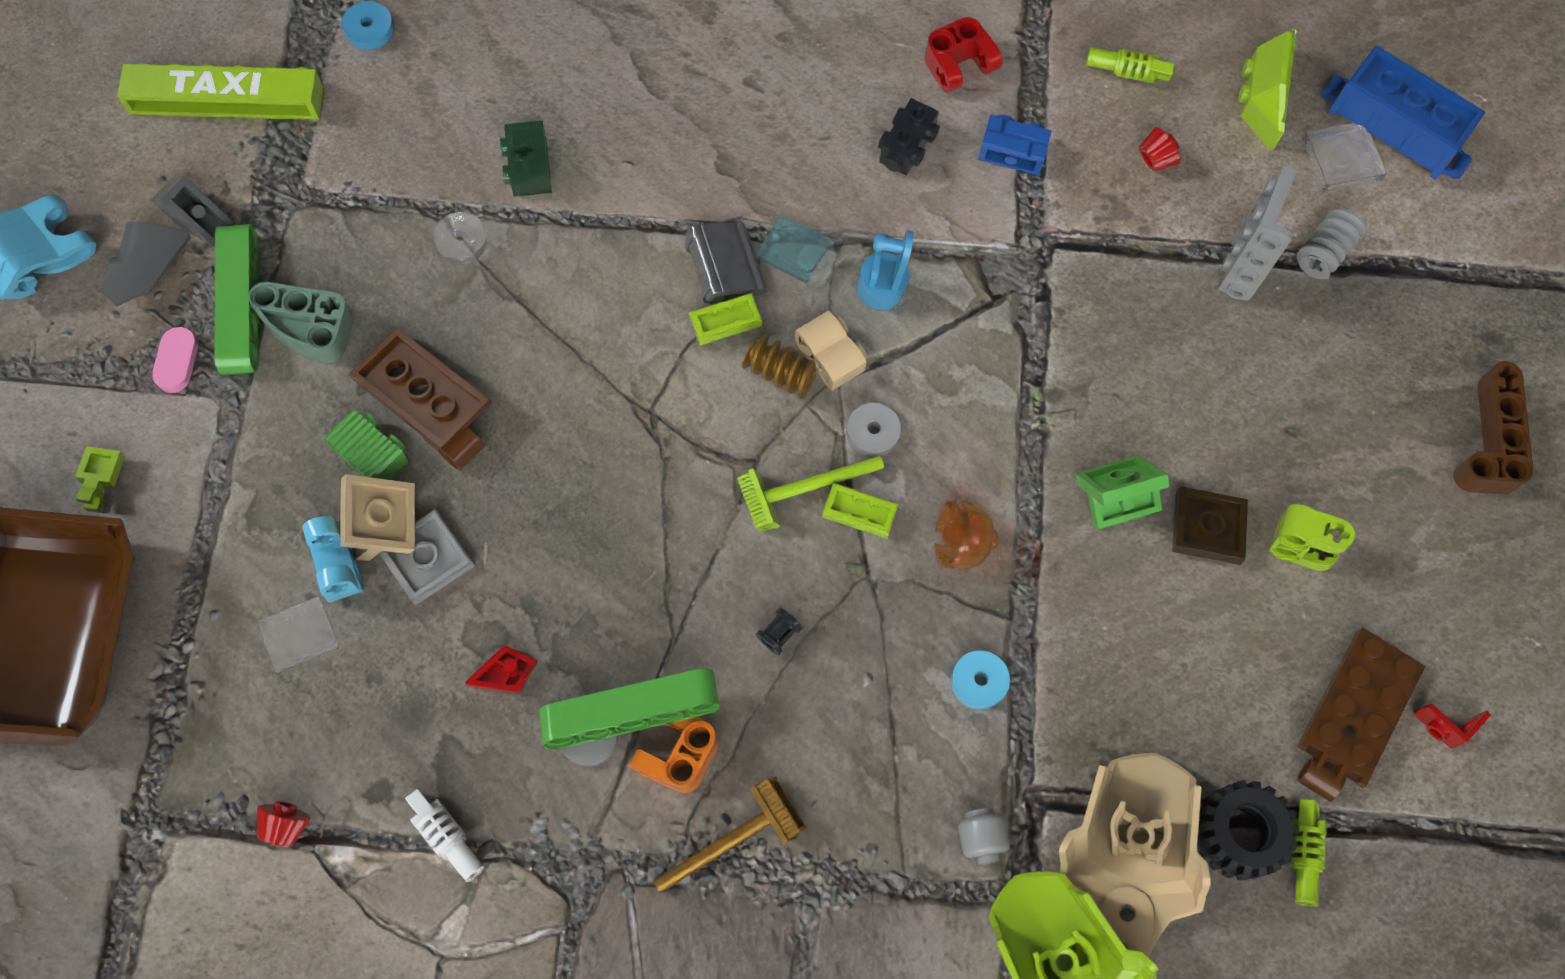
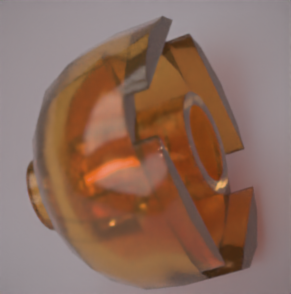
M954 499V501H947L944 504L935 532H941L942 546L934 543L938 563L941 567L958 570L971 569L982 564L991 553V550L996 547L998 541V533L991 516L979 504L970 501Z

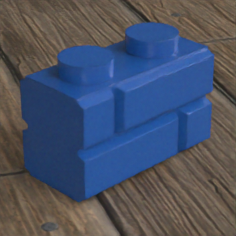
M990 115L978 160L1039 176L1052 130L1045 129L1038 123L1025 124L1014 121L1008 115Z

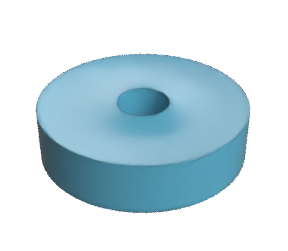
M979 650L965 654L959 659L951 675V686L957 699L965 706L977 710L989 709L997 705L1006 695L1010 685V675L1005 663L998 656L988 651ZM974 676H984L986 684L978 685L974 680Z

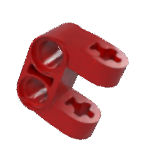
M961 18L934 30L928 37L924 61L934 79L946 93L962 86L963 77L957 64L972 58L984 74L994 72L1003 65L1002 55L997 45L981 26L980 22L974 18Z

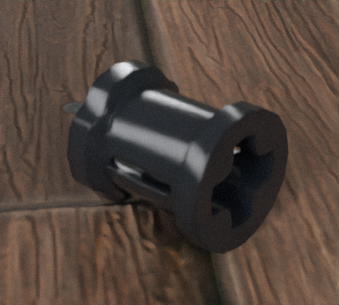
M782 608L775 612L776 617L763 631L759 630L756 633L758 640L778 656L782 652L781 647L794 633H799L803 629L800 623Z

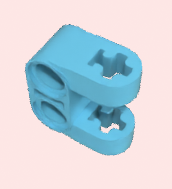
M321 516L305 522L302 526L307 545L311 550L320 592L327 602L331 603L364 592V585L354 550L350 547L340 546V525L332 516Z

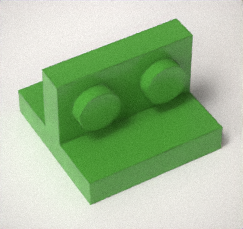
M1139 455L1075 473L1077 486L1088 494L1092 522L1097 529L1162 511L1159 490L1170 487L1168 474Z

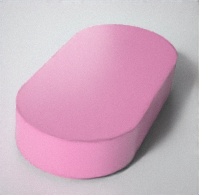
M172 328L161 338L152 378L164 392H179L190 382L198 351V341L187 328Z

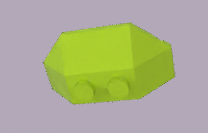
M1290 28L1258 46L1252 58L1246 59L1242 70V77L1246 78V81L1242 85L1238 97V103H1242L1241 117L1269 149H1275L1285 132L1297 29Z

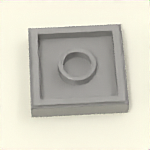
M436 509L415 522L414 551L410 554L381 551L379 553L415 606L475 566Z

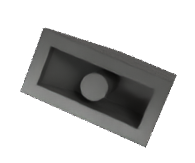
M185 176L172 177L151 199L176 224L211 247L215 246L216 227L235 224Z

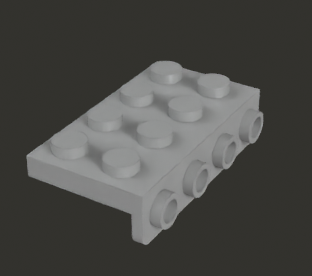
M1284 165L1277 177L1273 175L1269 177L1263 192L1259 193L1252 210L1248 211L1241 227H1238L1230 244L1233 245L1230 253H1227L1220 268V271L1225 272L1218 288V290L1227 293L1234 299L1248 301L1252 298L1292 240L1293 233L1290 230L1275 224L1297 172L1296 169Z

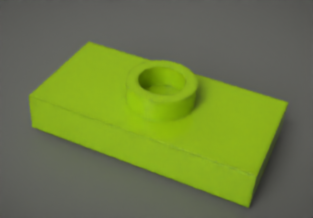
M752 293L689 312V318L700 346L761 327L763 323Z
M833 483L822 518L887 539L899 504Z

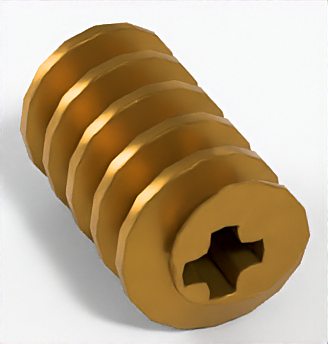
M765 333L747 351L742 362V368L746 369L751 365V373L754 375H758L763 371V380L768 382L774 378V385L779 388L786 384V392L790 394L798 389V398L802 400L815 379L816 370L814 368L816 360L812 358L806 365L803 364L804 353L802 352L794 359L791 358L793 347L788 346L783 352H780L781 341L777 339L769 346V335Z

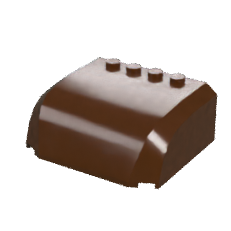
M0 507V743L28 745L72 744L98 718L106 701L135 558L122 519Z

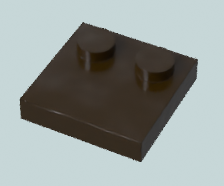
M1180 486L1176 492L1172 552L1241 565L1246 555L1248 499Z

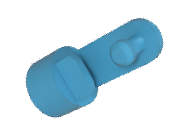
M906 230L903 240L885 237L883 233L875 235L873 241L875 252L863 262L856 284L857 294L866 306L875 310H889L901 302L910 279L907 264L911 254L914 231Z

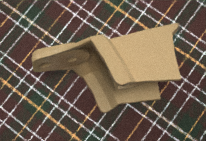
M1141 753L1120 757L1110 761L1108 768L1099 765L1083 824L1081 827L1069 831L1059 848L1060 873L1065 874L1074 886L1088 892L1126 949L1143 952L1148 958L1170 922L1203 912L1206 895L1210 889L1208 863L1197 853L1201 786H1196L1197 779L1186 769L1158 753ZM1125 908H1129L1134 912L1135 917L1132 921L1127 922L1121 919L1120 912Z

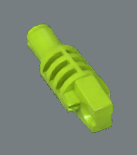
M1090 47L1085 65L1110 70L1115 77L1129 78L1145 83H1153L1154 80L1168 82L1172 77L1174 69L1173 63L1161 61L1157 55L1144 54L1143 52H1135L1133 50L1129 51L1123 48L1113 52Z
M1300 799L1298 819H1292V826H1299V834L1292 838V840L1298 842L1297 849L1291 852L1292 859L1290 861L1292 869L1296 871L1295 903L1301 906L1318 907L1319 873H1323V870L1326 868L1327 822L1320 820L1319 803L1315 800Z

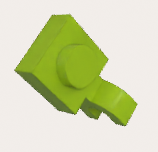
M86 446L75 478L80 483H83L76 496V500L85 503L84 509L86 511H101L104 501L103 488L104 486L115 487L125 456L121 451Z

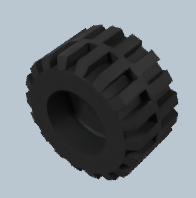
M1245 780L1237 781L1231 785L1228 784L1211 793L1204 799L1206 802L1200 804L1197 843L1201 842L1203 849L1199 850L1198 853L1202 858L1208 856L1211 859L1208 864L1213 870L1222 869V876L1227 878L1236 876L1237 880L1256 879L1282 869L1281 865L1287 864L1292 859L1289 852L1297 849L1298 842L1292 840V838L1299 834V826H1292L1291 819L1297 818L1294 810L1287 811L1284 806L1288 803L1284 796L1276 798L1274 796L1276 789L1271 786L1262 789L1261 782L1252 781L1246 784ZM1234 810L1248 813L1257 822L1261 839L1255 852L1241 848L1233 840L1229 830V819Z

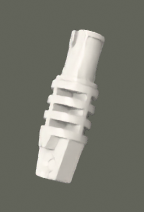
M418 789L406 797L408 804L417 814L410 819L411 823L437 856L443 859L447 857L466 882L479 875L483 871L484 866L466 845V834L440 801L436 799L430 804Z

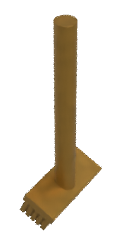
M777 777L768 778L750 788L763 812L654 879L653 882L659 893L661 894L770 824L783 845L794 841L800 833L808 829L804 825L803 819L799 817L798 811L794 809L795 806L792 805V801L787 797V793L782 789V785L777 781Z

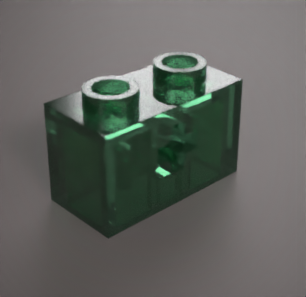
M543 120L504 124L505 137L500 138L502 157H507L508 165H502L505 185L511 184L514 197L552 193L547 138Z

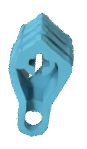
M47 195L23 207L0 213V300H21L36 293L34 287L38 281L33 274H53L69 270L89 259L96 252L97 243L84 231L79 230L65 236L54 235L56 225L65 220L68 214L67 204L59 196Z

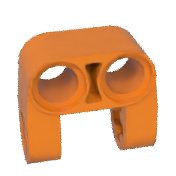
M699 717L664 724L681 733L667 762L637 749L628 767L638 774L677 792L690 793L696 790L719 747L718 738L712 725ZM705 733L710 736L709 743L703 748H696L691 744L697 734ZM687 765L693 769L689 779L685 781L674 779L675 771L679 767Z

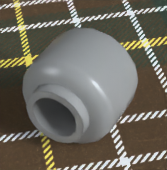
M993 808L978 809L964 813L965 819L961 820L958 824L964 856L969 859H977L978 865L1000 862L999 855L1007 852L1010 848L1004 817L1001 814L994 813Z

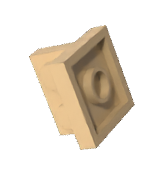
M345 474L341 478L340 546L356 548V560L370 561L381 551L406 554L414 551L415 483Z

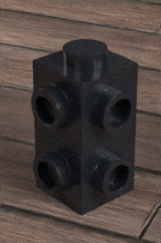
M913 98L909 100L905 108L900 107L894 116L893 128L890 132L886 130L879 141L878 148L881 149L879 163L884 164L886 168L893 172H900L906 176L913 165L918 167L926 152V149H924L927 142L933 143L939 132L940 126L937 125L939 111Z

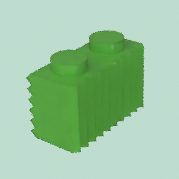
M353 409L324 437V440L335 453L365 477L391 480L408 463L403 453V450L406 448L404 444L393 434H390L388 437L383 435L379 431L381 425L368 413L362 416Z

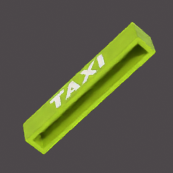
M138 63L123 64L117 97L129 115L319 120L324 87L316 69L306 67L277 68L267 66L261 68L241 65L226 67L208 64L190 66L176 63L169 65Z

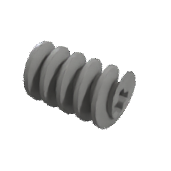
M1335 209L1329 212L1325 220L1321 222L1297 253V261L1301 269L1316 279L1325 280L1330 278V272L1336 271L1339 263L1343 262L1346 254L1350 253L1353 246L1358 243L1360 237L1367 231L1364 220L1357 214L1345 209Z

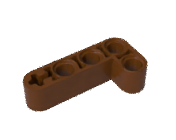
M1501 361L1482 376L1478 382L1484 452L1473 454L1455 469L1453 476L1455 483L1464 491L1509 494L1529 481L1533 476L1534 469L1523 374L1521 369L1513 362Z

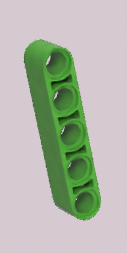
M252 224L216 227L214 355L216 368L221 376L254 373L258 370V314L249 301L251 288L258 284V243L256 231Z
M707 668L695 669L544 705L538 710L543 747L546 749H561L703 716L717 711L720 708L714 671Z

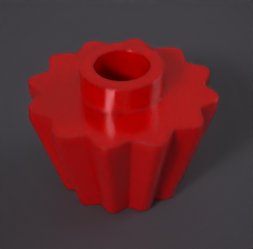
M1155 127L1139 146L1141 157L1152 171H1159L1180 164L1181 157L1179 155L1178 142L1173 135L1167 134L1161 127Z
M275 801V804L271 805L264 803L263 805H258V839L272 845L290 847L294 845L303 832L310 818L308 814L297 810V805L289 802Z

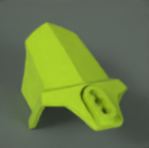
M1038 871L1015 875L1004 886L992 905L988 917L996 936V943L1012 979H1157L1156 974L1159 969L1152 960L1143 952L1126 949L1088 892L1074 886L1065 874Z

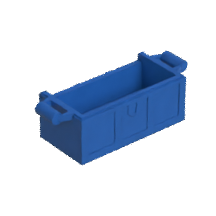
M1377 45L1350 80L1335 74L1320 92V95L1332 105L1328 114L1333 116L1335 113H1339L1363 128L1366 132L1376 136L1403 155L1413 159L1432 171L1430 177L1434 180L1440 174L1448 175L1453 179H1459L1472 162L1471 156L1465 154L1461 147L1486 112ZM1341 85L1344 86L1337 98L1333 95ZM1455 155L1459 157L1452 168L1447 167Z

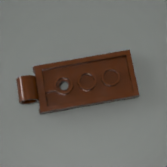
M1365 628L1359 629L1355 633L1297 744L1298 748L1313 756L1302 767L1298 774L1297 782L1329 802H1332L1339 795L1346 782V778L1362 788L1366 787L1422 675L1425 665ZM1345 726H1350L1354 730V738H1350L1345 734Z

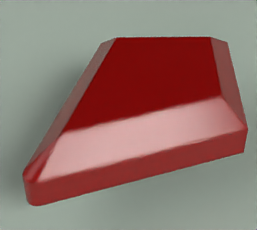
M504 645L467 679L465 684L473 688L520 694L535 668L537 660Z

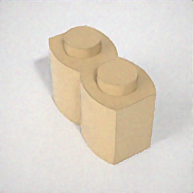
M828 310L795 331L794 340L808 361L812 358L816 360V372L826 386L833 391L865 371L867 354L859 342L854 343L847 336L848 328L843 319L839 316L835 317Z

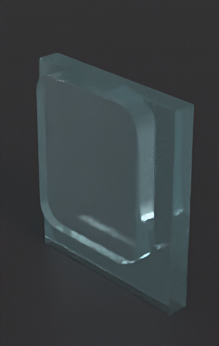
M781 215L756 253V258L807 283L831 245V240Z

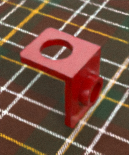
M1428 704L1414 713L1426 726L1428 733L1433 738L1444 742L1450 749L1467 743L1491 716L1488 711L1482 712L1470 718L1459 729L1433 704Z

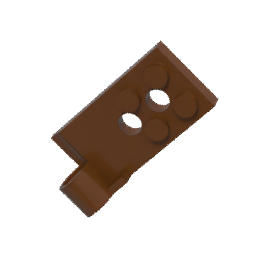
M396 328L349 373L354 382L417 431L426 443L438 451L458 471H461L485 447L481 439L467 426L492 403L490 399L400 329ZM396 367H406L400 376L390 377L392 370ZM429 385L425 393L413 395V391L417 386Z

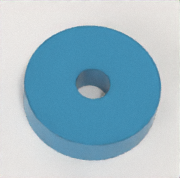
M364 1L354 4L344 13L342 29L351 45L363 50H373L382 47L391 39L394 33V23L390 12L385 6L373 1Z

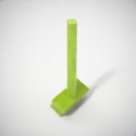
M877 456L769 490L766 488L761 473L754 468L738 477L737 480L742 493H744L743 496L745 497L744 499L748 505L747 507L755 528L763 533L769 529L781 527L772 504L773 502L884 468L882 458Z

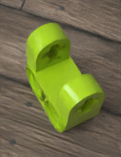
M1292 504L1286 508L1279 518L1269 552L1281 560L1290 561L1316 571H1326L1337 562L1340 553L1346 551L1353 543L1355 531L1353 526L1344 519L1317 511L1305 505ZM1333 530L1340 532L1339 537L1342 539L1339 543L1333 540V535L1331 534ZM1318 549L1324 551L1327 556L1324 561L1318 559L1319 553L1316 552Z

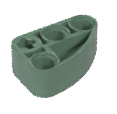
M261 282L251 288L249 292L251 305L270 333L285 347L300 356L322 363H334L342 358L353 324V316L340 294L272 282ZM273 300L271 304L264 306L265 303ZM306 305L304 309L296 311L300 306ZM331 340L327 345L320 346L323 341Z

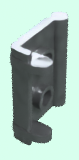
M744 222L693 225L688 229L685 234V248L688 253L692 254L703 287L701 297L704 303L712 302L720 295L753 292L756 295H762L767 292V287Z

